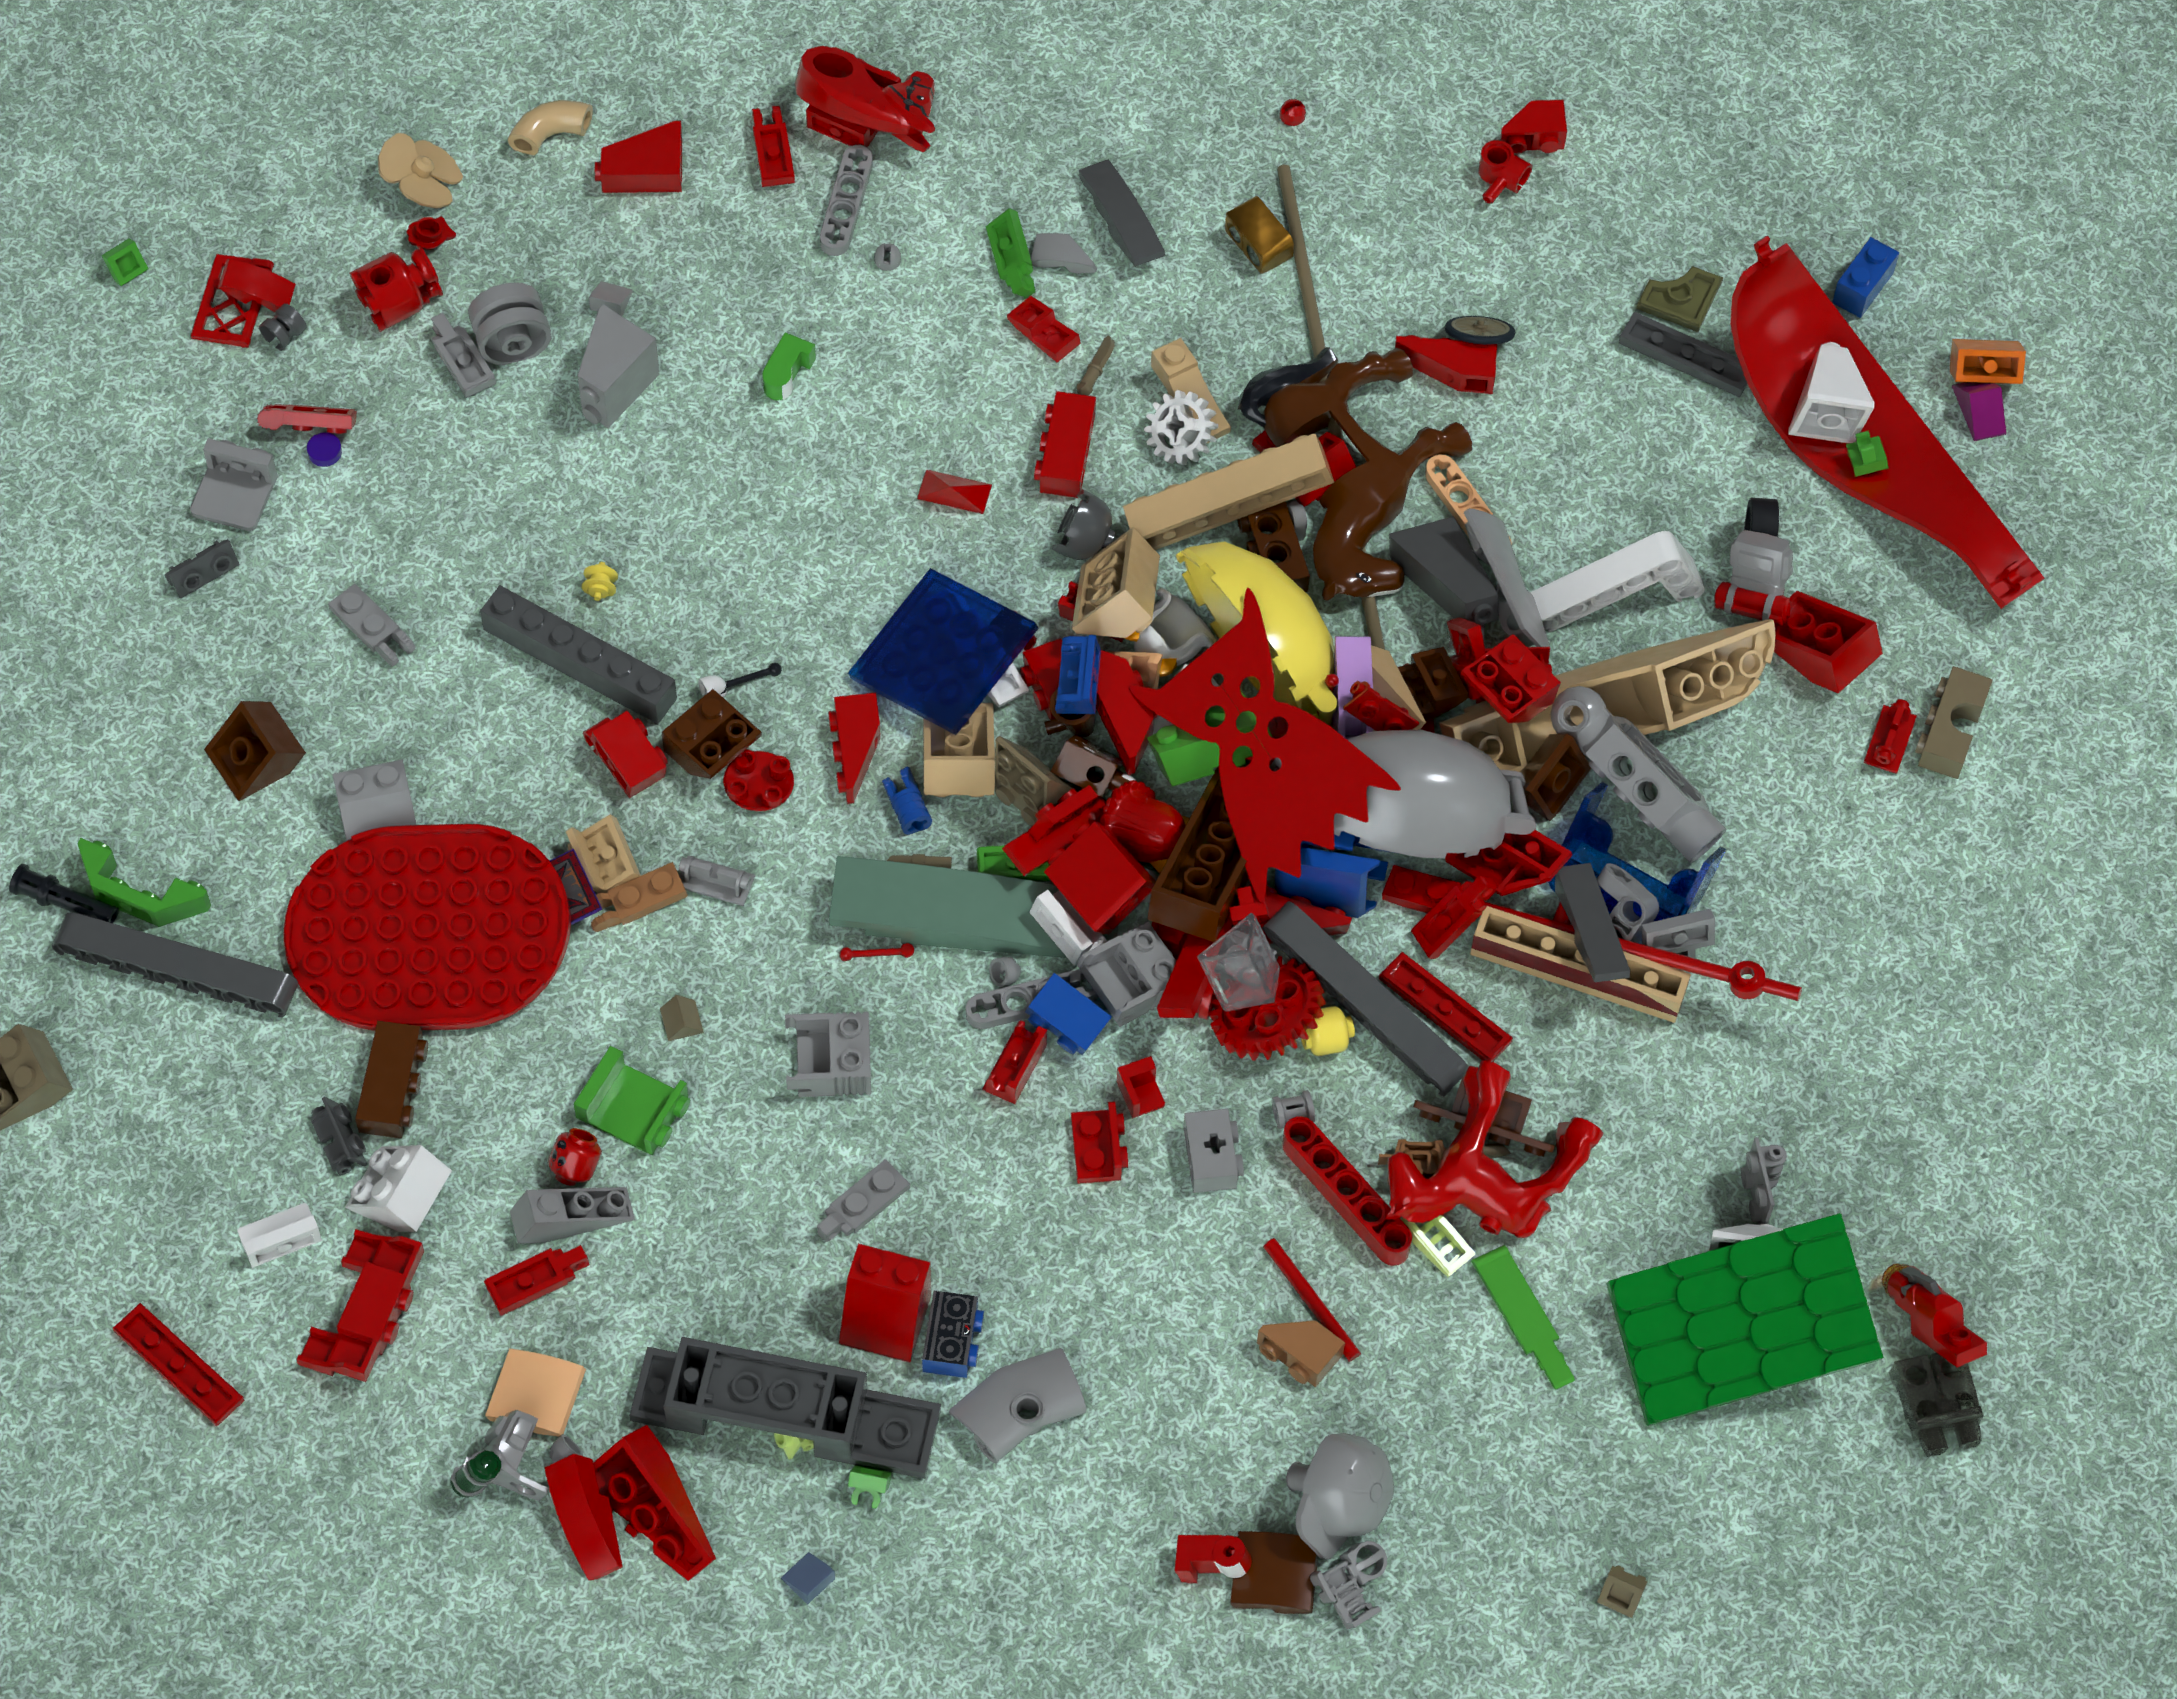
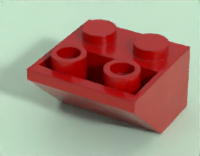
M1514 634L1507 637L1461 671V675L1507 723L1530 721L1553 704L1561 684Z

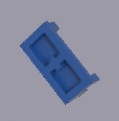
M1096 635L1062 638L1061 646L1062 655L1055 707L1056 713L1095 714L1101 648Z

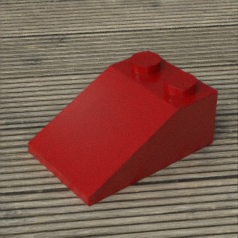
M1796 591L1789 597L1791 611L1786 623L1783 626L1774 624V652L1810 682L1835 693H1840L1883 654L1875 621L1800 591Z

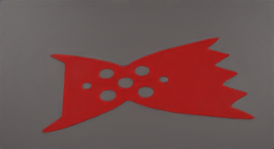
M1247 588L1245 591L1242 620L1163 687L1152 689L1135 685L1129 686L1132 694L1156 714L1199 739L1218 744L1220 748L1219 773L1226 811L1241 855L1246 860L1245 867L1257 898L1262 903L1266 894L1269 867L1279 869L1297 878L1301 877L1300 847L1302 841L1334 850V815L1336 813L1364 823L1369 821L1367 806L1368 786L1394 791L1401 790L1398 782L1383 768L1330 725L1298 707L1278 702L1274 699V672L1269 644L1259 605L1250 588ZM1217 673L1222 674L1224 677V681L1220 686H1214L1211 682L1212 677ZM1247 677H1256L1260 682L1259 692L1252 698L1244 697L1240 692L1241 682ZM1212 706L1222 707L1225 712L1222 724L1217 727L1208 726L1205 722L1206 711ZM1244 711L1253 712L1256 716V725L1248 733L1240 732L1236 726L1238 716ZM1275 717H1283L1288 723L1286 734L1281 738H1272L1268 733L1269 722ZM1247 746L1252 750V761L1248 766L1239 768L1233 763V753L1238 747ZM1273 758H1279L1282 762L1281 768L1277 771H1272L1269 767V763Z

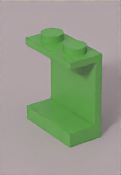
M610 1046L574 1102V1110L577 1119L653 1155L658 1146L663 1148L667 1144L672 1133L670 1126L676 1116L679 1118L684 1116L689 1107L690 1098H688L686 1082L680 1080L674 1089L625 1065L623 1051Z

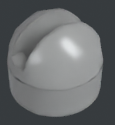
M884 243L877 247L874 261L878 268L891 271L896 269L901 263V253L894 244ZM885 252H891L890 261H884Z
M1012 957L995 958L991 961L989 967L991 980L999 987L1011 985L1019 979L1021 968Z
M564 1434L550 1448V1458L553 1463L571 1454L583 1456L577 1444Z

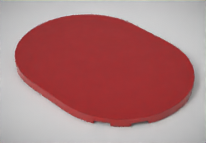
M483 824L388 826L351 836L350 840L334 849L327 850L310 866V871L300 885L296 886L285 915V953L289 967L302 991L317 1007L331 1017L348 1025L373 1031L376 1029L377 1021L421 1026V1030L470 1029L486 1026L515 1014L537 998L555 976L565 956L571 929V912L566 890L549 859L532 843H528L522 838L513 835L512 832Z

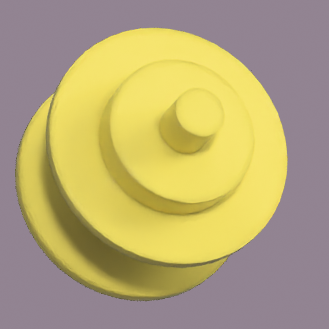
M599 562V564L591 565L584 569V576L587 580L582 583V590L594 597V600L600 601L602 598L613 596L616 593V587L613 583L617 581L618 573L607 566L605 562Z

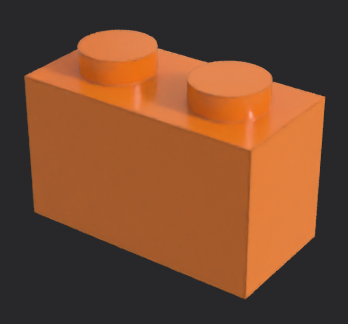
M1952 339L1950 374L1955 382L2023 384L2026 350L2019 341Z

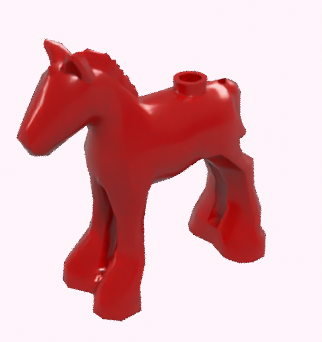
M1482 1060L1479 1068L1469 1066L1466 1070L1463 1085L1469 1101L1468 1114L1460 1132L1451 1145L1443 1152L1435 1174L1429 1179H1425L1406 1153L1398 1151L1388 1158L1387 1168L1391 1198L1389 1205L1391 1208L1386 1213L1385 1219L1396 1220L1403 1217L1408 1222H1430L1434 1218H1438L1439 1215L1443 1216L1444 1213L1449 1212L1457 1204H1460L1482 1218L1479 1226L1485 1231L1498 1235L1503 1230L1512 1233L1518 1238H1527L1534 1234L1541 1218L1552 1211L1545 1199L1553 1194L1564 1191L1572 1176L1588 1161L1592 1148L1598 1144L1604 1133L1592 1122L1579 1117H1573L1570 1122L1558 1123L1555 1132L1557 1154L1549 1169L1536 1179L1517 1183L1498 1162L1484 1155L1483 1148L1486 1136L1500 1109L1505 1090L1511 1080V1075L1509 1071L1497 1063Z

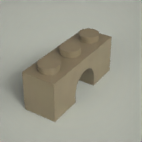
M1955 666L1952 667L1949 678L1941 677L1935 694L1936 697L1941 698L1939 707L1931 705L1925 722L1926 725L1931 726L1929 735L1921 733L1915 753L1921 754L1918 766L1955 779L1959 778L1973 735L1959 731L1952 724V721L1962 718L1978 723L1993 679Z

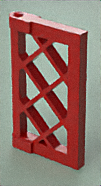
M216 254L191 333V339L249 348L261 304L252 300L249 311L244 312L237 303L239 300L224 292L229 299L214 308L211 305L216 290L219 289L220 277L226 260L231 258L243 261L271 272L274 263L266 259H250ZM233 304L240 313V316L224 324L216 313ZM212 315L220 327L213 331L205 330L207 318ZM244 320L246 321L242 335L230 333L228 330Z

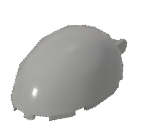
M1421 729L1372 731L1347 739L1398 782L1401 790L1394 791L1368 786L1367 806L1369 821L1364 823L1336 813L1334 815L1335 835L1340 836L1341 831L1360 837V844L1378 850L1420 858H1445L1447 853H1464V857L1478 855L1480 849L1490 847L1494 850L1502 844L1505 833L1527 835L1536 828L1534 817L1529 814L1523 789L1525 785L1524 775L1517 771L1499 769L1489 755L1466 741ZM1510 796L1514 808V813L1511 812Z

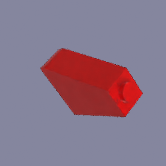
M681 121L669 122L601 148V161L595 162V182L601 181L602 193L682 192L683 138Z

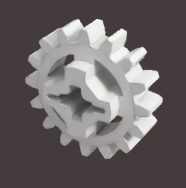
M1176 390L1175 398L1169 394H1164V404L1153 403L1154 408L1157 410L1155 415H1146V418L1152 421L1151 426L1144 428L1145 432L1152 434V437L1146 441L1147 445L1156 447L1154 454L1158 457L1164 456V461L1173 464L1177 461L1178 464L1187 465L1188 458L1198 462V452L1202 451L1207 454L1210 452L1206 443L1208 441L1216 442V438L1210 435L1211 430L1218 428V424L1210 421L1216 415V412L1209 408L1206 409L1209 402L1203 398L1198 399V395L1189 391L1186 395L1185 392ZM1189 407L1195 410L1199 419L1193 418V411L1189 410ZM1164 437H1168L1170 439V445L1173 446V449L1167 445V443L1164 440Z

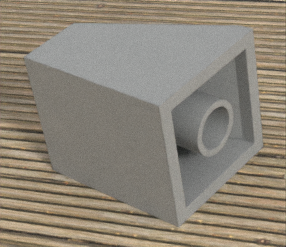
M603 304L598 309L578 372V383L584 417L592 424L601 423L609 428L659 376L656 338Z

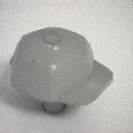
M1339 1433L1326 1436L1320 1443L1310 1465L1302 1464L1299 1461L1294 1462L1289 1467L1286 1476L1289 1490L1292 1492H1303L1296 1513V1529L1298 1534L1316 1555L1322 1559H1331L1348 1537L1362 1536L1375 1530L1382 1522L1394 1494L1393 1475L1387 1455L1381 1448L1372 1444L1366 1438L1356 1436L1355 1434Z

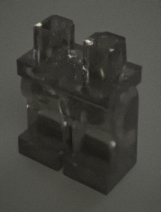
M1932 1353L1929 1359L1927 1355L1895 1361L1889 1371V1376L1893 1387L1895 1386L1912 1439L1913 1441L1919 1440L1926 1457L1941 1455L1947 1451L1948 1446L1944 1434L1955 1432L1960 1449L1965 1450L1979 1446L1982 1441L1979 1424L1984 1415L1981 1406H1979L1968 1363L1957 1368L1938 1353Z

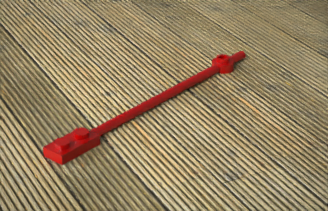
M1393 865L1382 892V900L1428 913L1456 885H1461V883ZM1485 902L1489 907L1575 935L1572 925ZM1618 938L1624 952L1669 967L1728 982L1731 992L1741 999H1754L1761 995L1762 992L1799 1001L1802 987L1766 978L1764 969L1753 961H1742L1735 964L1732 968ZM1750 974L1753 977L1751 979H1744L1741 976Z

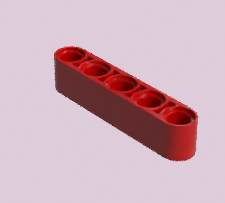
M1303 1116L1291 1118L1285 1125L1282 1140L1283 1150L1286 1155L1382 1262L1391 1266L1404 1263L1409 1256L1412 1242V1234L1409 1228L1400 1218L1396 1220L1385 1219V1215L1390 1210V1207L1313 1121ZM1301 1135L1307 1138V1141L1299 1143L1291 1137ZM1324 1161L1329 1163L1331 1167L1321 1169L1315 1163ZM1347 1187L1352 1189L1355 1193L1352 1195H1343L1338 1191V1189ZM1365 1214L1375 1215L1379 1220L1375 1222H1368L1364 1220L1362 1216ZM1398 1241L1403 1247L1393 1249L1387 1246L1386 1242Z

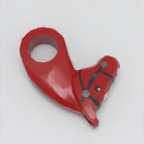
M818 46L807 49L802 55L795 80L796 94L803 101L845 122L876 131L891 133L920 152H925L930 148L931 145L922 134L923 131L928 133L935 131L934 124L929 120L935 93V83L929 74L915 71L906 78L905 82L881 87L872 79L864 65L853 54L842 49Z

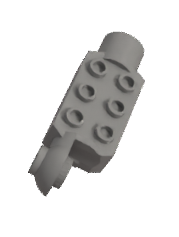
M1576 686L1567 688L1557 696L1552 704L1550 714L1552 726L1556 733L1571 735L1582 753L1591 760L1589 766L1602 778L1607 776L1616 785L1613 788L1614 792L1624 802L1629 803L1631 801L1640 810L1638 813L1639 818L1651 829L1656 827L1660 830L1665 838L1690 863L1698 860L1723 836L1727 829L1709 811L1704 796L1631 721L1624 717H1614L1606 709V704L1598 693L1587 687ZM1574 706H1578L1583 711V721L1579 725L1574 724L1570 718V712ZM1628 759H1630L1633 764L1631 772L1627 767ZM1652 784H1655L1657 787L1656 797L1652 794Z

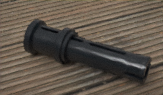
M24 863L17 867L10 881V893L14 895L21 893L36 899L37 904L41 906L53 904L72 913H78L110 923H114L119 914V907L109 905L87 894L59 884L56 876L50 874L46 877L31 871L30 867ZM29 882L37 884V888L29 885ZM71 899L91 906L94 908V910L92 911L80 905L72 903Z

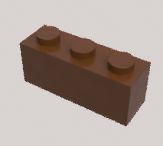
M377 1021L355 1118L359 1133L402 1139L404 1128L411 1127L414 1116V1106H410L412 1094L418 1095L421 1085V1073H417L419 1062L426 1061L428 1053V1041L423 1039L421 1026Z

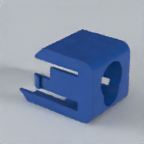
M1341 831L1340 836L1334 834V849L1352 852L1354 846L1374 849L1360 844V837L1344 831ZM1302 841L1300 847L1301 877L1297 878L1275 868V890L1278 895L1288 898L1300 896L1311 901L1313 906L1323 909L1327 906L1343 910L1346 913L1345 916L1359 918L1377 905V901L1366 900L1367 880L1385 881L1388 862L1308 848L1309 844H1316Z

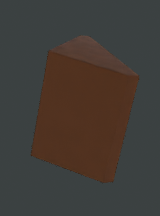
M1567 733L1550 734L1521 772L1525 778L1523 789L1527 805L1548 821H1551L1561 811L1592 769L1571 735Z

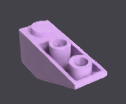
M1335 636L1334 674L1338 676L1339 683L1333 689V695L1337 699V708L1333 713L1332 728L1344 738L1349 739L1374 730L1343 709V706L1353 699L1350 689L1356 681H1366L1373 689L1371 637Z

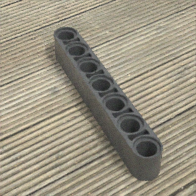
M1290 901L1286 902L1262 927L1268 938L1289 958H1294L1299 966L1305 963L1309 971H1314L1322 988L1425 1083H1432L1440 1090L1439 1095L1446 1096L1464 1077L1468 1068L1467 1063L1297 905Z
M78 913L65 914L52 943L53 950L62 956L64 953L75 955L76 960L97 965L98 962L110 965L109 969L129 975L131 972L142 974L143 979L164 984L165 981L177 984L176 988L196 994L199 991L211 994L210 998L232 1003L237 1001L244 1003L246 1008L266 1013L267 1010L279 1013L278 1017L286 1015L298 986L297 979L280 970Z

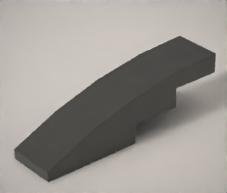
M1109 159L1079 169V177L1083 185L1093 196L1097 211L1107 222L1111 237L1136 267L1164 257L1165 250L1151 223L1124 179Z

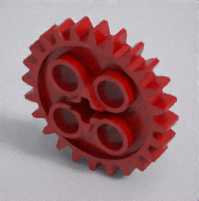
M1282 956L1278 957L1275 964H1271L1270 960H1268L1264 968L1252 974L1237 969L1239 978L1227 977L1226 980L1229 987L1218 988L1217 991L1221 998L1211 1001L1215 1010L1209 1012L1213 1021L1210 1025L1220 1045L1225 1046L1230 1054L1236 1051L1240 1059L1248 1053L1252 1061H1255L1260 1053H1263L1265 1058L1270 1060L1272 1051L1275 1050L1283 1056L1285 1052L1284 1047L1287 1045L1294 1049L1298 1048L1295 1040L1298 1038L1309 1039L1306 1030L1307 1028H1318L1314 1018L1324 1016L1320 1007L1326 1004L1322 996L1325 992L1314 971H1309L1305 963L1299 966L1294 958L1286 964Z

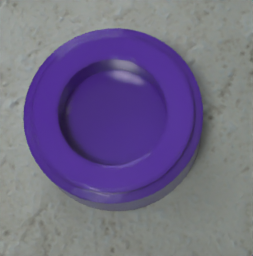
M326 432L318 433L311 437L307 443V453L310 461L321 467L331 466L338 462L342 455L340 440L335 435Z

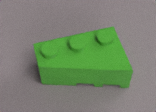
M1217 705L1210 707L1205 714V722L1210 727L1221 725L1225 718L1224 709ZM1250 711L1240 713L1236 720L1237 729L1243 733L1252 731L1256 725V716ZM1174 724L1162 727L1157 733L1147 737L1159 769L1171 786L1215 774L1214 768L1219 766L1220 748L1217 743L1199 739ZM1247 746L1238 747L1232 756L1237 767L1246 765V758L1253 756L1252 750Z

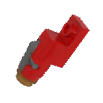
M1896 1263L1886 1269L1882 1276V1285L1886 1294L1894 1299L1895 1304L1911 1315V1334L1957 1368L1987 1355V1342L1964 1326L1961 1302L1945 1292L1934 1279L1921 1272L1915 1266Z

